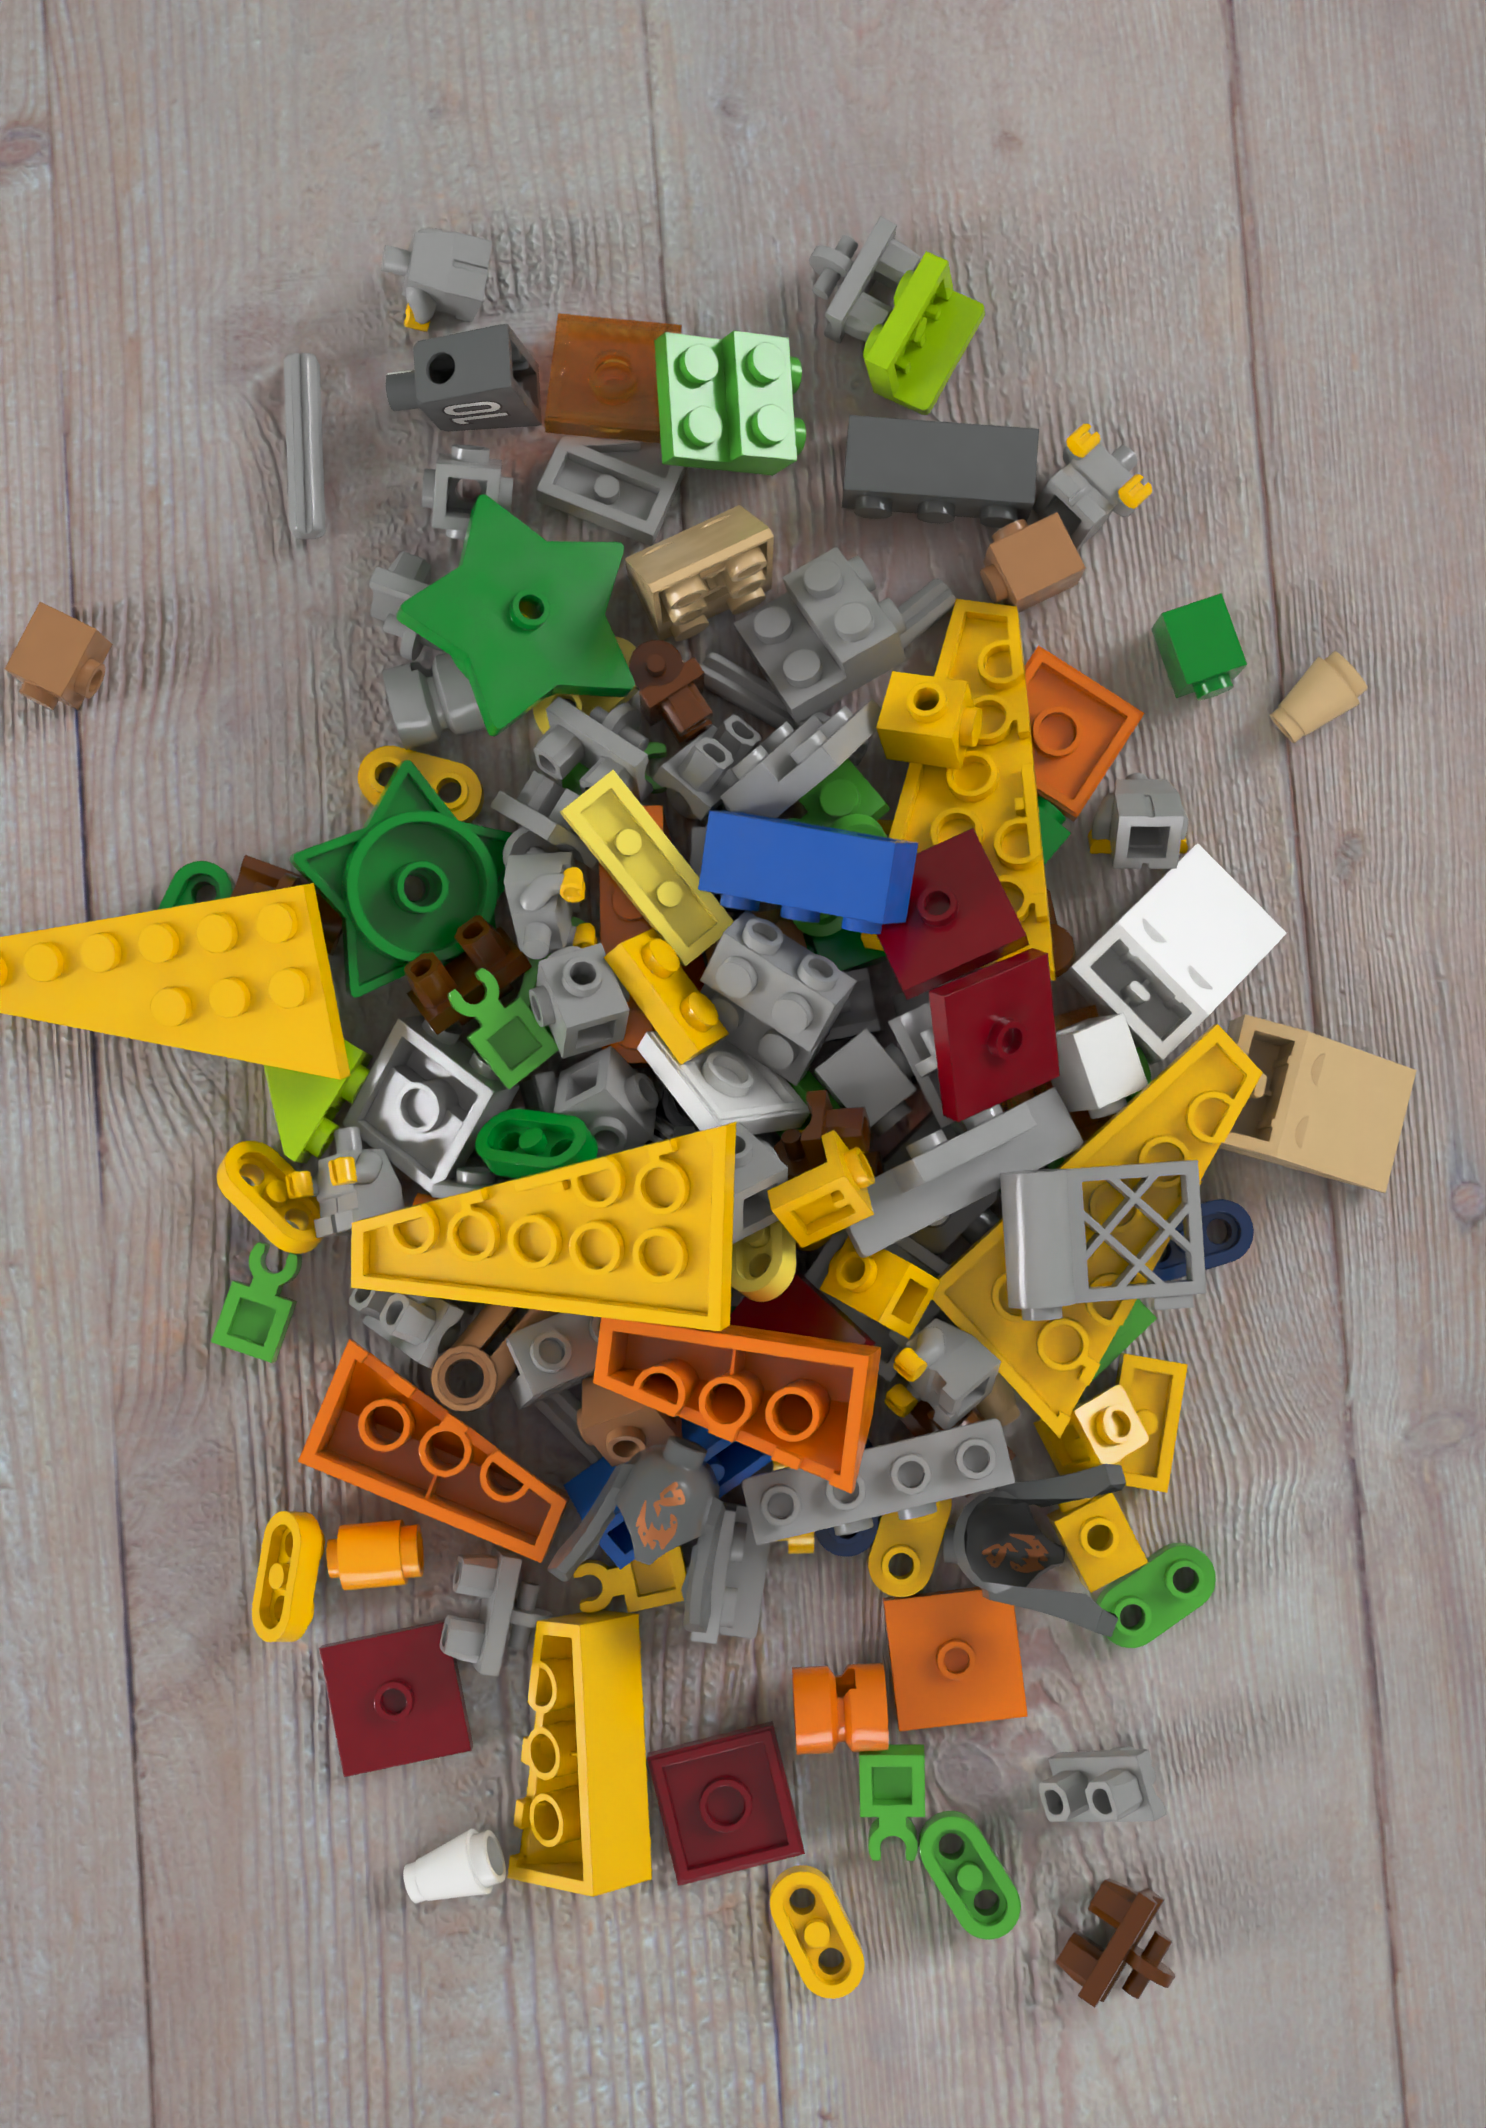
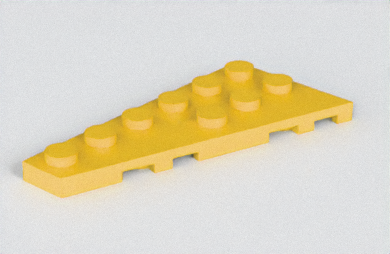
M956 599L934 677L968 681L974 707L981 708L982 711L980 737L975 747L967 746L961 770L909 763L889 838L917 842V853L973 828L1029 942L1028 946L980 968L988 967L1034 948L1048 953L1050 978L1056 981L1017 606ZM861 933V939L865 948L884 951L876 934Z
M314 883L0 937V1013L339 1080L351 1076Z
M1214 1024L1056 1169L1198 1160L1199 1184L1201 1185V1179L1220 1144L1225 1142L1263 1072L1218 1024ZM1180 1175L1158 1176L1141 1196V1199L1164 1220H1167L1182 1202ZM1141 1178L1120 1180L1132 1190ZM1106 1180L1082 1182L1084 1211L1102 1225L1125 1197ZM1133 1206L1110 1234L1134 1256H1137L1159 1228ZM1003 1218L937 1277L941 1283L932 1297V1300L959 1329L973 1335L1001 1361L998 1372L1059 1438L1069 1423L1070 1415L1086 1386L1090 1385L1099 1369L1100 1361L1120 1325L1123 1326L1137 1300L1075 1303L1062 1307L1063 1318L1042 1321L1022 1320V1309L1008 1307ZM1085 1225L1087 1243L1095 1233ZM1169 1237L1146 1262L1145 1265L1151 1271L1154 1270L1170 1241ZM1104 1241L1087 1260L1089 1287L1112 1285L1129 1265ZM1138 1272L1129 1284L1146 1283L1147 1279Z
M736 1122L353 1222L351 1235V1288L722 1331L730 1326Z

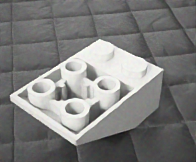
M1197 843L1178 861L1177 869H1170L1077 959L1062 976L1101 1016L1124 1013L1135 1047L1142 1049L1148 1064L1151 1066L1164 1060L1200 1025L1287 933Z

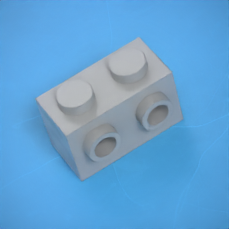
M867 1028L818 1066L813 1073V1076L833 1097L841 1109L865 1106L870 1121V1128L878 1138L912 1111L905 1100L917 1089L909 1081L914 1076V1073L906 1057L893 1043L883 1049Z

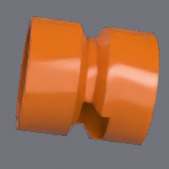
M883 1663L849 1664L841 1675H834L828 1666L792 1667L796 1755L833 1753L838 1742H845L852 1752L888 1750V1709Z

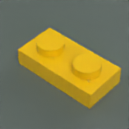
M653 928L621 942L603 957L681 1065L709 1050L729 1035V1032L719 1020L714 1004L708 997L697 990L680 966L675 950L666 941L662 940Z
M1126 1353L1120 1354L1115 1385H1121L1124 1388L1149 1438L1145 1445L1113 1464L1122 1466L1126 1480L1125 1486L1168 1493L1187 1364Z

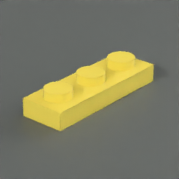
M614 770L610 771L560 811V814L662 940L666 941L675 950L682 966H687L719 940L723 932L734 922L711 892L698 890L700 879Z

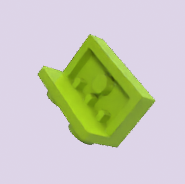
M926 251L916 270H908L902 276L894 295L895 307L884 325L879 323L873 328L863 351V358L865 359L873 392L921 415H928L933 409L985 316V308L982 303L954 291L949 262Z

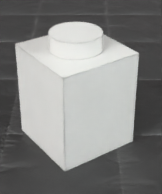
M1124 1013L1088 1018L1056 1032L1060 1076L1052 1079L1051 1082L1053 1087H1056L1068 1112L1088 1110L1091 1119L1114 1114L1127 1104L1125 1097L1144 1089L1148 1085Z

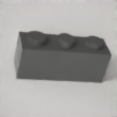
M849 415L841 508L854 509V513L857 516L868 519H884L892 516V512L915 513L919 520L935 524L952 522L955 516L980 518V524L992 528H1003L1021 519H1025L1027 522L1035 499L1039 429Z

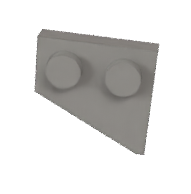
M640 433L615 434L607 439H597L591 435L560 437L536 489V499L540 503L652 546L688 467L663 465L661 439L640 440Z

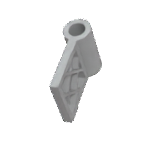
M1198 1160L1000 1173L1008 1307L1022 1309V1320L1042 1321L1063 1318L1062 1307L1075 1303L1150 1298L1151 1310L1194 1308L1193 1294L1207 1293ZM1180 1175L1182 1202L1170 1217L1164 1220L1141 1199V1196L1158 1176ZM1141 1178L1132 1190L1120 1180ZM1106 1180L1125 1197L1102 1225L1084 1211L1082 1182ZM1133 1206L1159 1228L1137 1256H1134L1110 1234ZM1182 1220L1184 1237L1175 1229ZM1085 1225L1095 1233L1087 1243ZM1168 1237L1185 1251L1187 1280L1162 1281L1145 1265ZM1104 1241L1129 1265L1112 1285L1089 1287L1087 1260ZM1138 1272L1150 1282L1129 1284Z

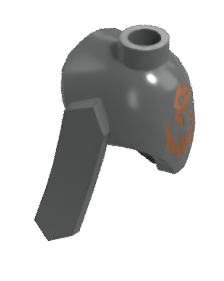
M669 1436L666 1445L650 1446L636 1453L627 1464L617 1465L593 1506L573 1534L555 1553L547 1570L559 1580L569 1581L579 1565L594 1555L604 1531L615 1517L614 1509L617 1505L631 1535L635 1560L641 1563L651 1565L666 1552L695 1538H699L697 1544L692 1547L691 1562L681 1589L685 1601L683 1627L687 1631L706 1633L711 1615L714 1562L725 1514L724 1504L719 1500V1484L712 1467L704 1460L707 1450L688 1439Z
M1102 1464L1058 1477L1016 1482L997 1487L992 1492L980 1494L964 1506L956 1524H947L943 1544L945 1562L958 1564L974 1585L982 1588L983 1597L986 1599L1052 1615L1095 1633L1111 1637L1118 1621L1117 1616L1102 1609L1087 1594L1026 1588L1042 1574L1062 1565L1065 1559V1547L1053 1543L1041 1532L1034 1521L1029 1505H1036L1042 1508L1122 1491L1126 1485L1122 1466Z

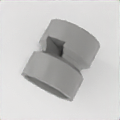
M448 653L436 655L432 667L427 669L418 661L383 669V680L389 705L405 750L439 741L442 730L449 728L457 736L486 729L470 682L458 669Z

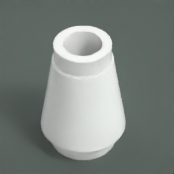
M472 1828L418 1858L415 1862L406 1864L403 1871L407 1893L414 1903L426 1900L434 1901L489 1894L493 1889V1885L503 1882L506 1876L504 1855L495 1834L490 1830L478 1833Z

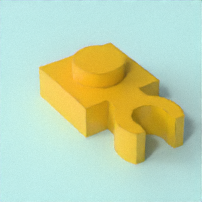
M680 1545L663 1554L651 1565L633 1560L621 1570L617 1565L608 1566L599 1560H585L579 1565L573 1576L578 1578L585 1575H594L602 1583V1592L599 1595L587 1597L580 1601L579 1604L582 1612H598L604 1609L614 1596L624 1595L627 1611L630 1613L684 1601L681 1589L687 1570L682 1546Z

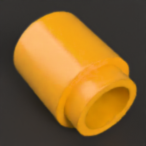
M403 1519L340 1525L337 1539H328L326 1558L329 1577L331 1579L340 1578L344 1591L407 1585L409 1578L422 1577L424 1573V1546L420 1525H405Z

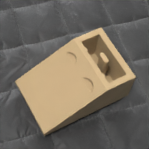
M741 505L624 558L628 578L658 640H664L671 636L674 637L675 641L686 640L705 630L709 626L707 619L728 609L731 610L733 615L741 614L758 606L766 599L764 592L772 589L774 536L767 525Z
M1246 1014L1231 1020L1227 1034L1263 1073L1225 1142L1221 1143L1218 1149L1386 1193L1417 1070L1315 1033Z

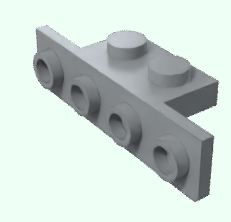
M1056 1087L1006 1112H1003L1000 1104H997L962 1120L967 1131L950 1140H947L943 1130L940 1129L906 1146L911 1159L874 1177L875 1183L867 1187L874 1215L845 1228L858 1256L861 1258L868 1257L1001 1189L1000 1173L1038 1170L1080 1148L1083 1145V1140Z
M991 1418L864 1449L855 1489L852 1494L829 1485L828 1480L800 1468L795 1470L790 1467L746 1477L742 1481V1489L755 1544L760 1545L834 1527L835 1535L837 1536L851 1534L872 1528L874 1526L872 1517L898 1512L899 1520L918 1518L937 1512L936 1502L1016 1482L1001 1422L996 1418Z

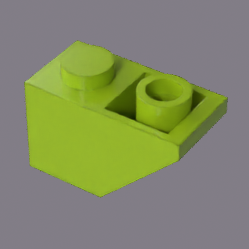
M344 1039L351 1076L341 1080L264 1065L283 1153L295 1162L307 1164L312 1155L317 1158L323 1156L334 1140V1130L339 1129V1126L333 1120L346 1100L353 1104L370 1072V1069L366 1067L373 1056Z

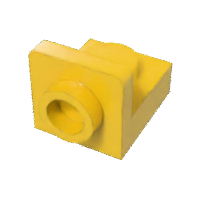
M835 1130L821 1136L827 1158L826 1163L767 1190L771 1211L801 1248L874 1215L867 1189L868 1186L875 1183L869 1162L859 1147L849 1150Z
M1121 1385L1109 1387L1086 1402L1076 1404L1070 1415L1071 1419L1060 1438L1041 1418L1033 1423L1060 1476L1076 1473L1102 1464H1115L1145 1445L1149 1440L1137 1413Z

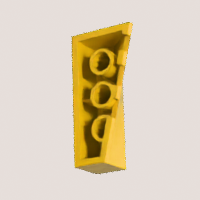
M600 1610L593 1613L580 1612L538 1620L536 1622L527 1701L533 1710L536 1711L534 1730L530 1732L529 1736L523 1737L521 1762L530 1766L527 1794L524 1798L516 1799L513 1823L514 1826L522 1829L520 1853L510 1855L507 1878L591 1897L651 1880V1837L649 1830L648 1773L646 1768L639 1614Z

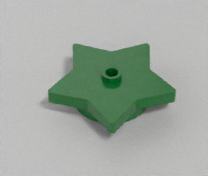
M485 494L479 495L472 508L459 567L404 601L396 613V619L400 623L451 656L458 669L469 680L487 732L493 737L502 733L543 699L554 694L626 697L635 686L634 678L605 615L624 553L622 543L546 541Z
M410 760L402 761L397 765L362 829L301 850L290 856L292 865L309 883H314L315 890L342 918L345 987L347 995L352 998L360 997L405 976V966L423 953L433 952L443 966L447 965L464 952L454 937L457 929L476 915H481L496 929L494 910L498 898L505 889L504 877L506 868L503 862V849L507 839L513 833L457 820ZM409 876H415L423 883V894L416 901H410L404 891V882Z

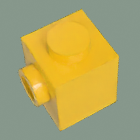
M892 671L876 729L886 759L961 770L967 746L975 747L978 743L982 726L981 708L974 707L968 681Z
M848 1236L843 1247L832 1257L828 1267V1274L819 1290L910 1339L941 1281L886 1249L861 1258L858 1256Z
M1113 1493L1058 1504L1059 1508L1047 1514L1059 1541L1065 1547V1552L1082 1585L1090 1593L1149 1563Z

